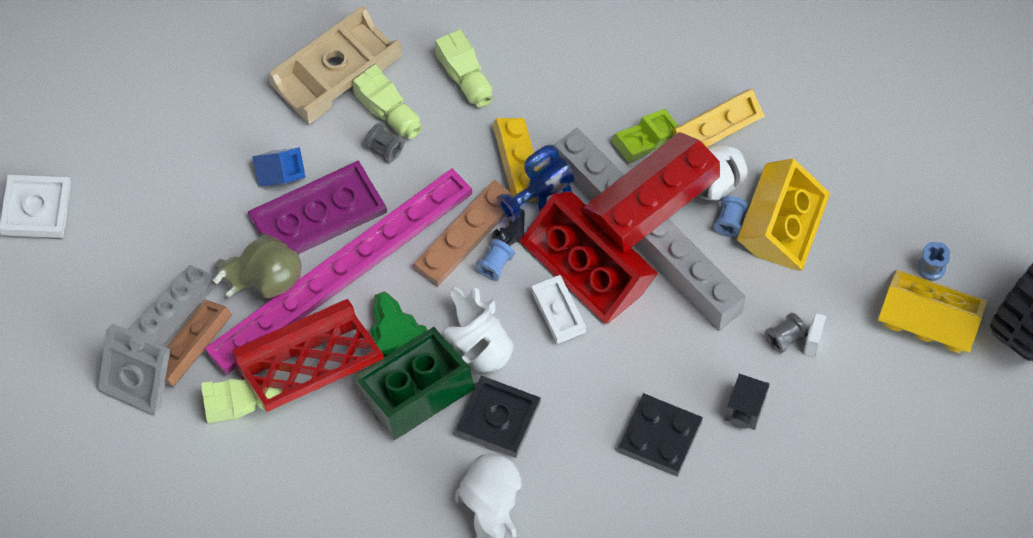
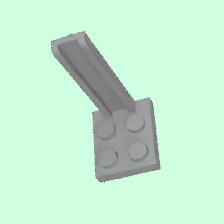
M189 265L127 330L112 324L106 330L98 390L155 415L161 408L170 349L162 346V344L214 289L215 285H212L211 281L215 276L200 268Z

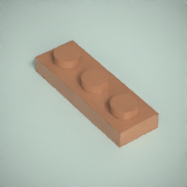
M205 299L167 345V348L170 349L165 384L174 387L198 356L202 354L205 347L223 328L224 324L232 316L226 306Z

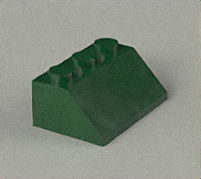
M435 327L430 328L384 357L383 360L374 363L354 376V381L375 417L394 440L475 389L470 366Z

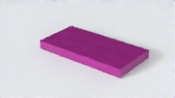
M358 160L247 212L258 235L263 232L276 237L299 255L386 214L387 207Z

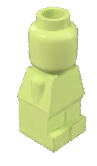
M459 29L435 40V55L437 59L443 64L447 74L461 87L468 101L476 104L479 108L490 104L493 100L491 95L493 89L485 75L480 72L481 66L477 62L474 47L472 48L462 30Z
M376 64L353 80V94L369 110V113L387 121L400 136H407L409 139H413L421 132L423 127L420 124L419 116L409 105L402 104L403 98L398 93L395 85L382 74V70Z
M228 379L218 383H212V381L201 383L207 424L236 420L255 411V405L260 409H264L246 380ZM269 387L265 395L269 399L280 394L282 389Z

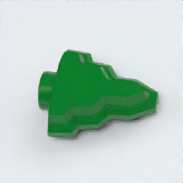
M386 291L374 295L372 313L376 322L370 330L372 339L383 353V358L427 331L425 325H418L413 315L402 312L398 301Z

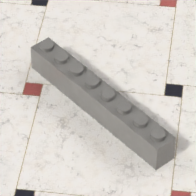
M578 127L554 144L553 164L590 201L624 176ZM669 219L634 245L718 331L742 314L746 296Z

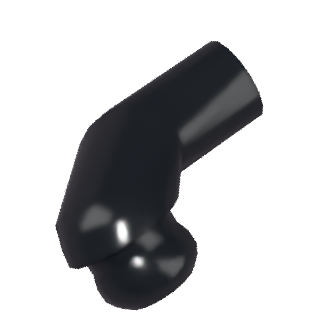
M520 208L511 209L509 226L506 228L501 227L500 231L495 229L492 233V239H499L509 246L522 239L524 236L525 211Z

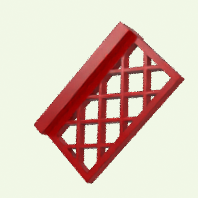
M348 298L232 350L239 376L242 380H246L266 412L384 359L382 351L355 315L353 305ZM356 330V333L353 338L341 336L350 331ZM328 343L324 351L312 349L321 344ZM335 344L349 346L346 354L332 352ZM356 348L369 349L371 353L362 357L353 355ZM298 356L295 364L284 363V361ZM306 357L320 359L317 367L303 366ZM327 361L341 363L340 367L333 370L324 369ZM269 369L266 377L253 376L263 370ZM277 371L290 372L287 381L273 378ZM298 374L312 376L305 383L295 382ZM269 387L282 389L280 394L269 399L265 395Z

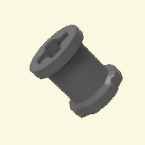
M377 123L367 133L364 146L368 149L373 148L385 155V160L393 162L403 150L405 140L401 136L395 137L384 130L383 125Z
M791 312L786 315L784 322L775 328L769 327L766 329L765 335L772 348L781 354L787 350V346L798 338H805L808 335V331L799 316Z

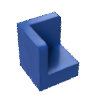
M300 147L274 150L252 156L259 186L284 184L306 177Z

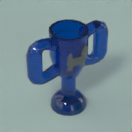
M551 144L545 145L527 157L524 163V170L530 180L524 190L515 196L510 194L497 196V203L501 211L510 221L515 222L518 220L521 213L520 207L534 197L537 198L538 208L541 212L547 203L548 196L561 190L563 192L572 191L570 184L574 182V174L566 161L559 156L558 149ZM550 157V160L547 163L539 167L536 171L534 170V168L537 165H539L540 163H542Z

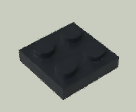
M481 375L458 424L456 435L517 458L541 403V397Z
M643 393L618 446V453L678 477L700 429L703 417Z

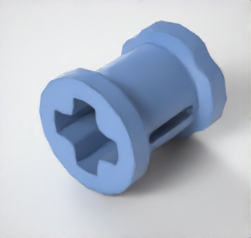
M723 197L721 200L722 210L720 217L714 222V230L727 237H737L741 230L740 222L742 215L747 212L748 204L739 197Z
M491 239L488 244L489 250L482 260L480 259L476 262L475 268L484 277L498 281L501 277L500 271L507 260H512L515 252L505 242L499 239Z
M930 242L923 248V257L919 260L918 272L924 279L937 281L945 275L946 265L950 260L949 248L941 242Z

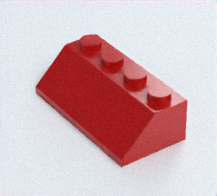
M678 132L585 205L583 210L614 244L625 253L720 178V161L699 139Z
M572 191L553 194L520 242L555 276L561 275L566 287L601 321L609 324L643 295L658 272L632 248L623 253L583 210L586 204Z

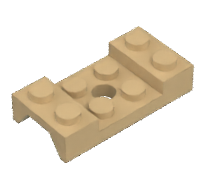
M362 5L269 72L270 85L310 124L332 108V101L351 88L353 80L376 64L383 71L402 57V44L398 40L390 41L374 25L367 9ZM332 57H340L344 60L338 66H332L328 63V60Z

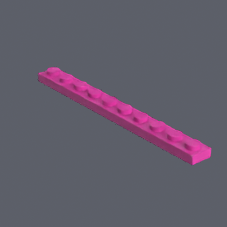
M451 168L300 278L289 291L275 296L205 347L206 354L226 376L236 368L232 354L233 349L308 316L471 196L472 188Z

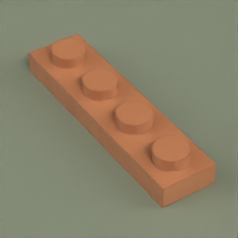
M493 180L413 264L414 270L438 287L510 210L515 207L518 201H513L511 192L496 180Z

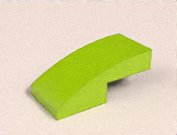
M662 109L643 116L638 125L615 133L611 141L628 163L656 151L674 136L671 129L677 127L678 124L666 109Z

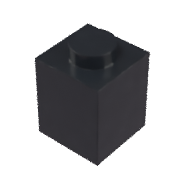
M739 373L727 405L724 420L729 421L733 426L740 429L750 428L755 430L767 398L770 383Z

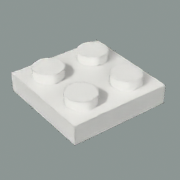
M8 175L0 220L1 235L64 238L71 190L70 177Z

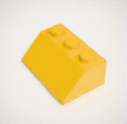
M794 158L766 163L737 240L757 258L802 271L831 193Z
M897 269L888 289L878 321L884 322L885 327L894 331H902L903 329L912 332L916 338L922 341L932 342V340L943 343L945 348L953 352L962 353L966 351L970 353L987 300Z

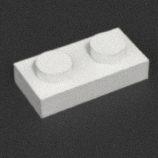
M561 275L531 286L534 299L557 344L586 333V325Z

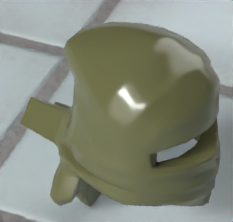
M262 232L258 235L260 236L259 238L251 242L244 249L240 257L217 260L215 267L218 269V272L211 283L216 285L221 279L228 283L230 289L223 295L225 299L245 288H253L260 291L264 298L275 297L289 291L301 277L302 265L299 255L278 238Z

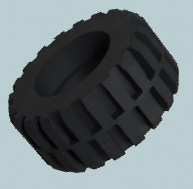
M1033 263L1007 294L990 323L992 334L1027 361H1033Z

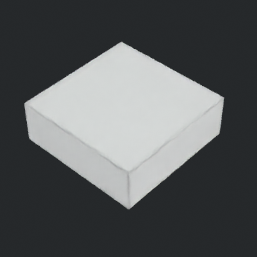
M817 313L813 315L803 351L805 355L816 356L827 316Z

